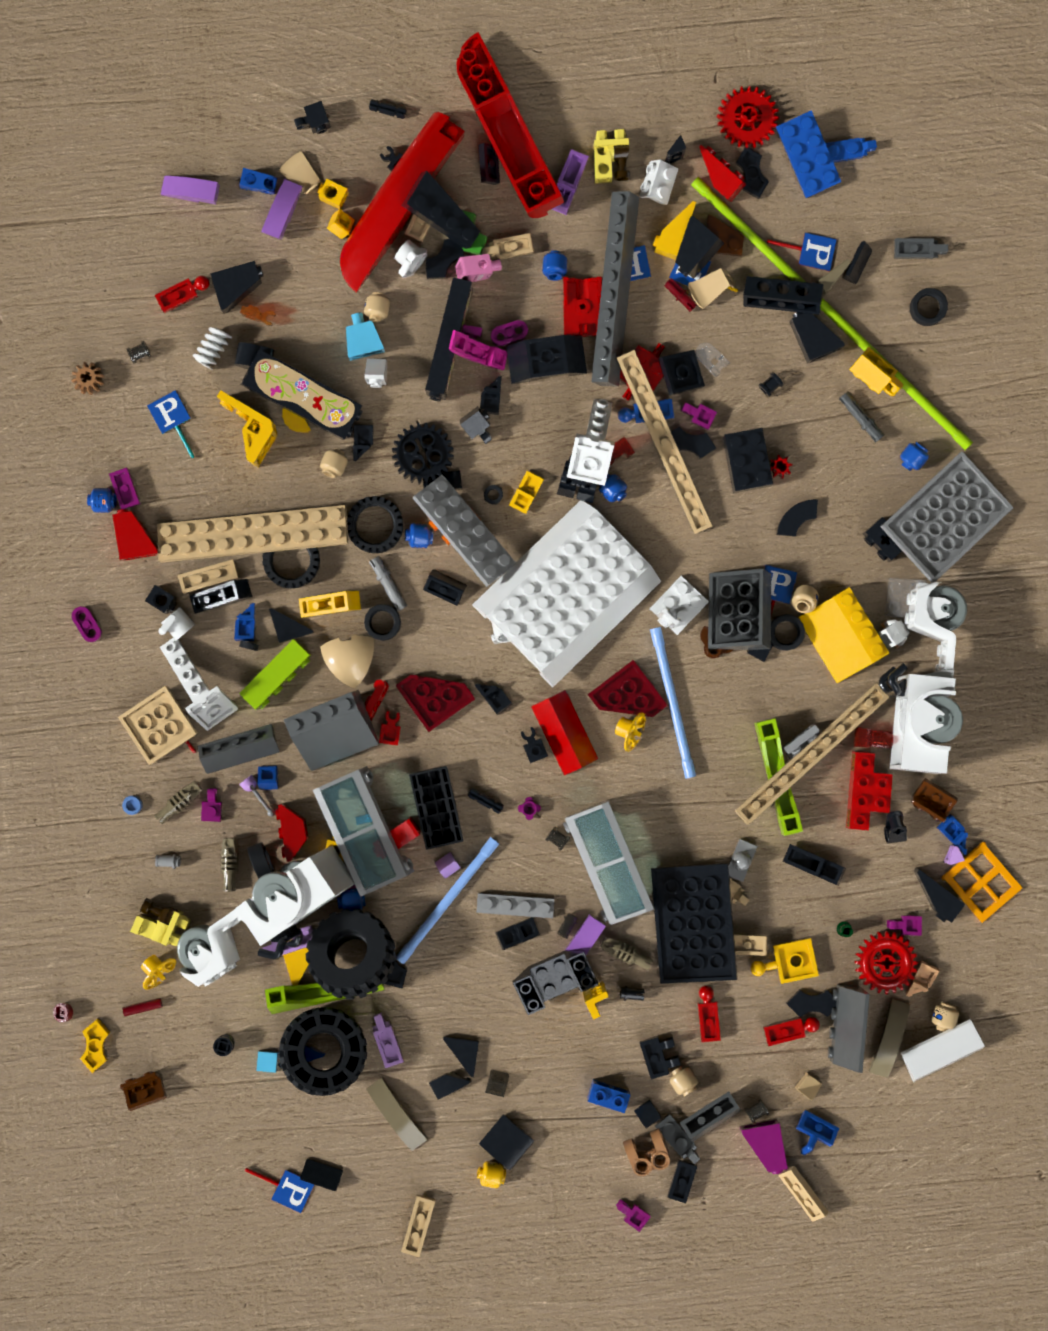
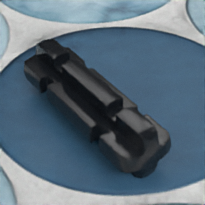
M374 99L370 101L369 109L371 111H379V113L393 117L396 115L397 118L404 119L406 116V108L399 106L397 108L396 105L385 102L379 103L378 100Z
M472 788L468 794L469 798L476 799L478 803L489 809L492 808L498 814L504 808L503 804L495 802L494 799L484 793H479L475 788Z

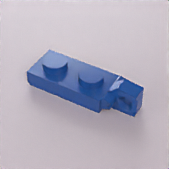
M865 138L826 143L833 163L861 159L868 155L867 152L875 151L877 148L876 140L865 141Z

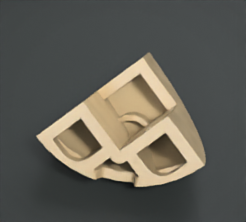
M355 635L351 636L350 640L341 641L339 638L333 639L320 646L323 659L330 671L341 682L356 688L362 682L370 667L374 652V638Z

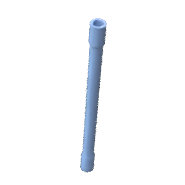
M661 627L650 629L682 758L685 779L695 777L694 763L688 747L664 646Z
M492 837L488 839L475 859L409 942L403 946L396 955V959L402 964L406 963L426 934L484 861L494 852L499 845Z

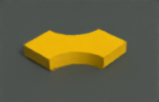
M99 1018L82 1031L86 1038V1050L80 1059L92 1073L108 1060L104 1052V1042L110 1031Z

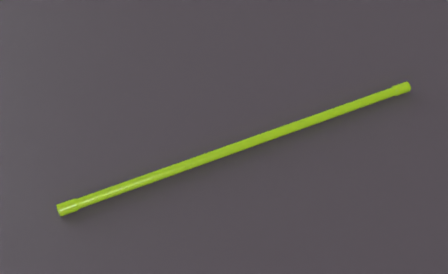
M697 177L692 182L691 186L721 212L791 281L806 282L731 210L700 177ZM822 299L821 310L863 351L870 347L886 360L827 301ZM899 371L896 373L895 377L903 384L902 389L966 450L973 441L950 422Z

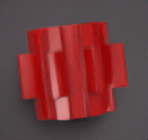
M778 455L777 460H770L771 465H773L770 467L774 473L773 478L779 475L781 479H784L785 474H791L788 468L793 464L787 462L788 457L781 459L780 455ZM776 463L784 466L785 470L781 472L780 469H776Z

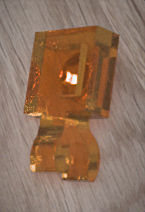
M248 305V307L242 306L240 311L243 317L263 322L267 326L273 325L272 322L267 321V317L270 315L276 317L273 311L269 310L261 313L259 308Z

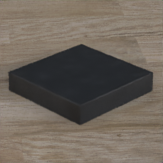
M695 350L659 358L669 396L700 389L705 386Z

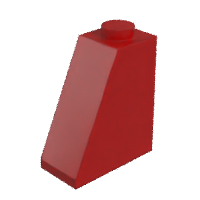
M129 509L117 510V514H112L120 560L128 561L157 556L159 554L157 545L134 512L129 511Z
M412 817L390 831L398 849L422 833ZM380 838L372 843L374 847L371 849L377 858L381 857L383 860L388 856Z

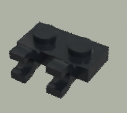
M658 1036L640 1041L651 1080L668 1075V1068L681 1065L679 1055L666 1060L664 1057V1049L675 1047L673 1036L659 1041Z

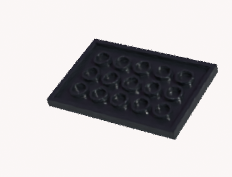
M728 863L651 868L660 984L737 980Z

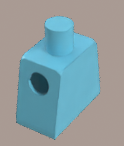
M361 312L352 314L353 325L346 327L349 360L352 361L384 353L385 349L373 322H365Z

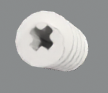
M209 327L211 334H205V338L208 341H201L204 348L197 347L200 354H193V357L203 366L213 370L209 366L210 364H217L213 358L221 357L217 351L224 352L225 350L221 345H228L225 338L232 339V337L218 328Z

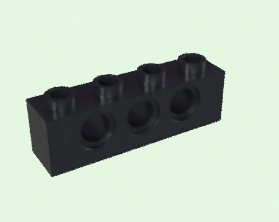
M747 276L743 294V307L820 315L824 284Z

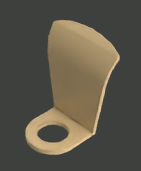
M301 151L288 159L278 171L289 181L303 186L302 192L305 195L309 194L322 182Z
M720 268L696 281L689 282L688 286L692 298L703 309L710 305L729 286L735 288L736 284L732 276L726 270Z

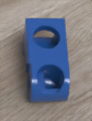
M243 168L239 185L240 189L274 195L278 179L268 174Z

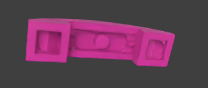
M453 330L449 345L451 352L470 361L498 370H504L507 351L485 345L469 338L466 334Z

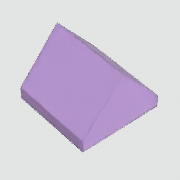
M950 845L944 863L952 865L965 861L959 848Z
M451 852L435 862L436 867L444 878H447L461 868Z

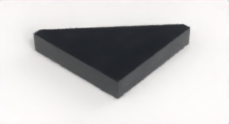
M273 608L269 609L279 643L314 633L313 630Z
M444 1036V1042L468 1074L474 1077L479 1041Z

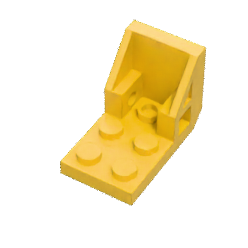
M220 390L217 398L220 400L219 404L231 412L236 410V414L247 421L242 429L246 458L252 465L259 468L278 436L276 426L269 418Z

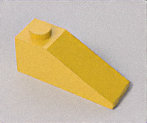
M692 201L662 230L660 236L656 235L653 246L656 247L654 253L676 260L689 219L696 205L695 201Z
M343 591L299 599L301 618L361 610L359 591Z

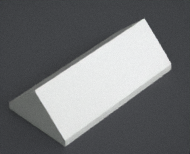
M969 1019L955 1026L954 1029H948L901 1052V1055L912 1081L915 1082L983 1049L985 1046L972 1021Z

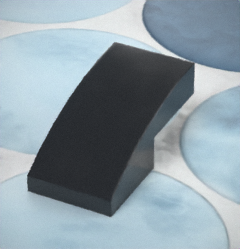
M533 917L495 932L502 950L540 935Z

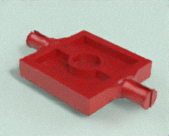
M658 343L653 352L647 351L640 345L635 349L653 392L664 377L659 363V355L665 348V346H661V343ZM621 370L620 380L628 387L622 397L629 401L632 392Z

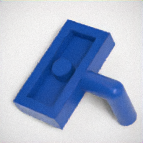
M806 1110L803 1111L796 1129L809 1135L810 1138L807 1145L800 1149L801 1154L806 1155L813 1151L817 1140L831 1147L839 1128Z

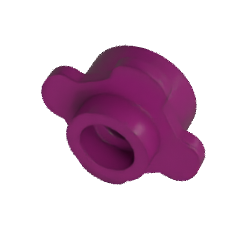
M527 797L525 802L518 806V811L522 812L527 820H532L533 815L541 810L540 805L534 803L532 797Z

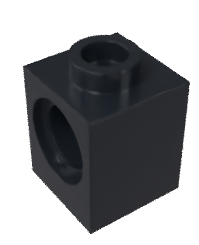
M154 585L145 602L168 614L169 611L172 612L175 609L177 597L163 588ZM165 595L167 603L161 606L158 600L160 596Z

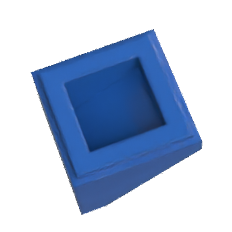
M277 766L258 767L259 790L278 789Z

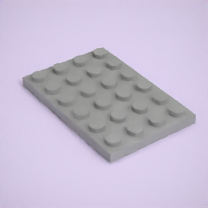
M961 451L880 527L926 578L933 583L1014 507Z

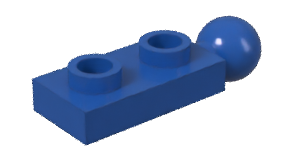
M672 399L657 401L664 418L673 419ZM633 404L634 410L627 407L621 408L618 412L619 420L627 423L632 418H635L636 423H643L644 419L637 404Z

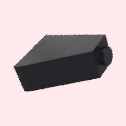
M693 215L689 219L675 263L680 266L679 272L685 277L690 275L694 279L724 245V242Z
M252 261L210 273L223 314L228 313L262 284L261 277H264L261 265L257 266L256 262Z
M797 312L792 315L793 318L789 323L807 364L841 350L845 346L844 342L813 314Z

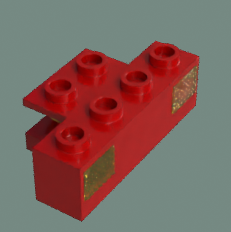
M852 751L846 828L869 831L870 811L890 813L893 774L874 772L875 753Z

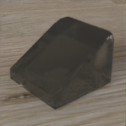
M491 1070L485 1093L504 1097L509 1074Z

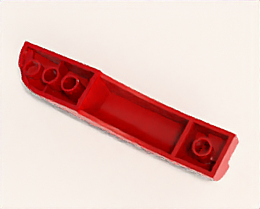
M477 32L461 47V52L456 62L458 77L528 216L531 218L544 217L548 215L547 211L564 203L563 197L533 141L506 83L479 32Z
M440 112L432 114L380 187L345 242L340 255V267L344 280L356 293L398 237L401 229L412 212L401 205L420 174L428 171L435 179L463 140L465 131L449 121V116Z

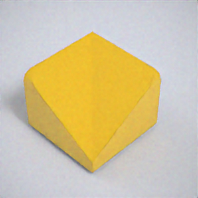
M339 209L332 215L327 229L340 239H343L349 235L355 220Z

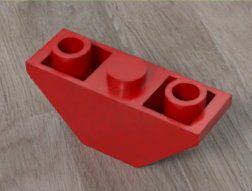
M283 803L278 805V809H275L277 820H280L281 828H278L280 839H283L284 847H281L282 856L286 858L287 862H291L308 840L306 819Z

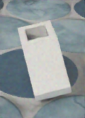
M367 358L365 380L367 384H370V387L382 388V385H387L386 359Z

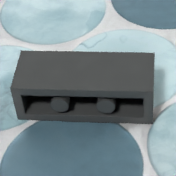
M728 1091L680 1122V1124L693 1142L739 1113L740 1108Z

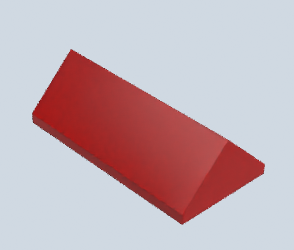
M566 690L531 706L564 775L598 760L597 754Z

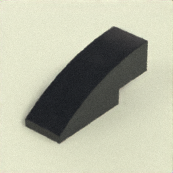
M792 844L789 845L782 861L838 886L846 870L845 867Z

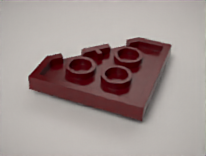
M634 660L587 694L598 710L633 715H638L642 712L645 716L654 717L668 706Z
M409 675L395 685L428 732L475 700V697L465 683Z

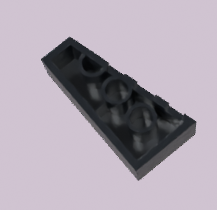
M422 172L401 206L464 249L471 248L480 230L429 172Z

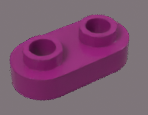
M516 320L495 327L491 332V340L496 346H505L521 341L528 335V326L525 322ZM517 328L522 329V333L516 334L515 330ZM503 334L504 339L498 340L497 335Z
M86 607L75 608L71 617L82 637L88 642L98 641L102 636V629L92 612ZM81 613H85L86 618L84 620L80 619ZM92 629L96 631L94 636L90 635V630Z

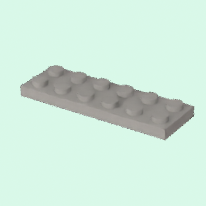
M443 475L414 495V501L486 587L516 564L514 559Z

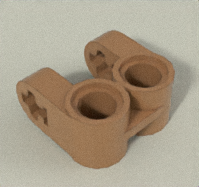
M659 1128L650 1131L654 1146L649 1151H638L633 1138L623 1141L634 1173L638 1176H647L652 1170H663L670 1164L669 1149ZM657 1155L665 1156L663 1159L656 1158ZM644 1161L647 1164L644 1166L638 1165V1162Z

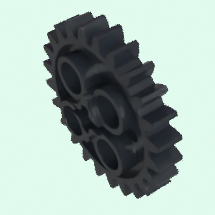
M417 423V428L415 429L410 425L409 432L403 429L404 436L398 434L400 441H394V445L397 448H392V452L396 453L392 456V460H397L394 463V467H400L398 469L399 474L405 472L404 479L410 476L411 483L417 479L419 485L422 480H425V483L428 484L429 479L434 481L436 476L440 477L442 471L448 473L446 466L452 467V463L449 460L454 459V455L450 454L454 451V448L448 447L452 444V441L446 440L448 437L447 433L441 435L442 428L435 431L434 424L431 428H428L427 423H425L424 427ZM431 438L433 440V442L430 445H425L423 443L424 439ZM415 439H419L423 452L426 453L427 461L431 466L430 469L427 468ZM409 445H413L415 447V450L413 452H407L405 450L406 447ZM433 455L441 457L438 462H433L430 458ZM417 462L423 464L422 468L418 470L414 469L413 465Z

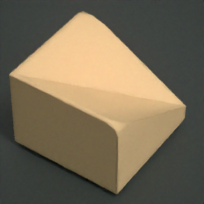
M806 1072L795 1088L812 1101L822 1083Z

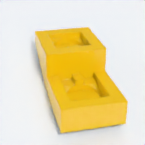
M527 470L509 506L526 514L544 478Z

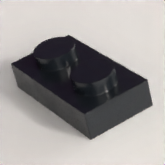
M479 144L481 183L500 184L499 160L492 144Z
M678 1159L667 1198L686 1204L697 1165Z

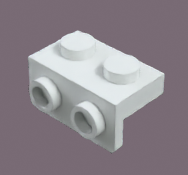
M662 160L650 161L646 168L644 182L640 187L639 197L649 198L659 204L667 205L678 168Z

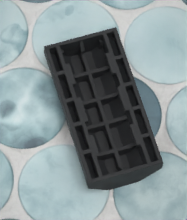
M447 766L409 774L426 850L463 842Z

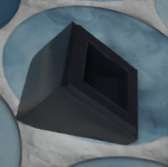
M650 1099L634 1110L646 1129L661 1118L660 1113Z

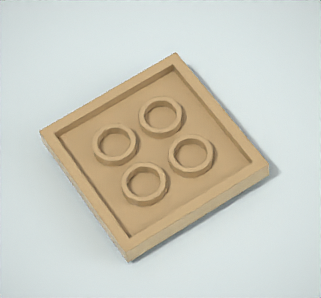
M168 686L162 687L118 717L148 765H152L198 734Z

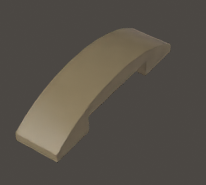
M891 998L886 1014L887 1020L876 1054L874 1053L869 1069L870 1073L888 1078L903 1039L910 1004Z
M380 1078L366 1089L385 1119L411 1151L428 1140L419 1126L413 1122L393 1095V1091L383 1078Z

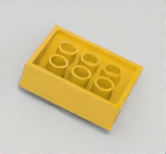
M850 587L819 604L812 612L804 613L798 617L836 683L889 654V651Z

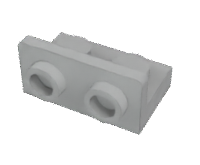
M812 724L782 746V749L791 760L819 735L820 730L816 725Z

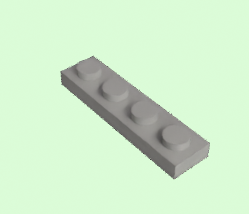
M478 893L476 913L553 918L554 898Z

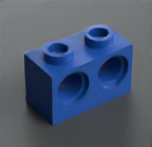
M593 1079L587 1100L590 1103L625 1113L631 1094L629 1090Z

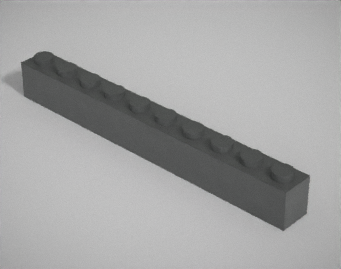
M630 191L612 192L591 381L600 386L619 387L621 368L616 358L623 354L640 198Z

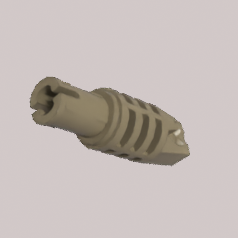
M193 781L181 788L167 801V805L154 815L157 820L161 818L159 822L164 824L173 814H179L193 802L202 790L201 786L196 781Z
M228 837L223 838L221 872L224 874L223 891L233 892L236 891L235 874L238 872L237 838Z
M604 937L600 948L627 964L634 963L649 970L650 965L645 962L649 964L653 962V959L638 953L636 948L620 940Z

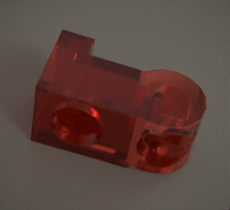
M625 437L615 442L609 468L613 465L614 461L623 455L630 458L635 454Z

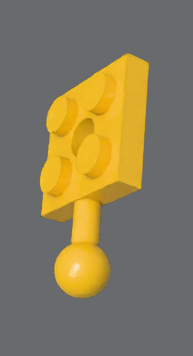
M811 938L772 945L776 961L768 963L755 961L750 967L751 973L755 976H762L765 971L778 969L781 984L819 976ZM795 955L801 958V962L797 966L791 965L790 962L791 958Z

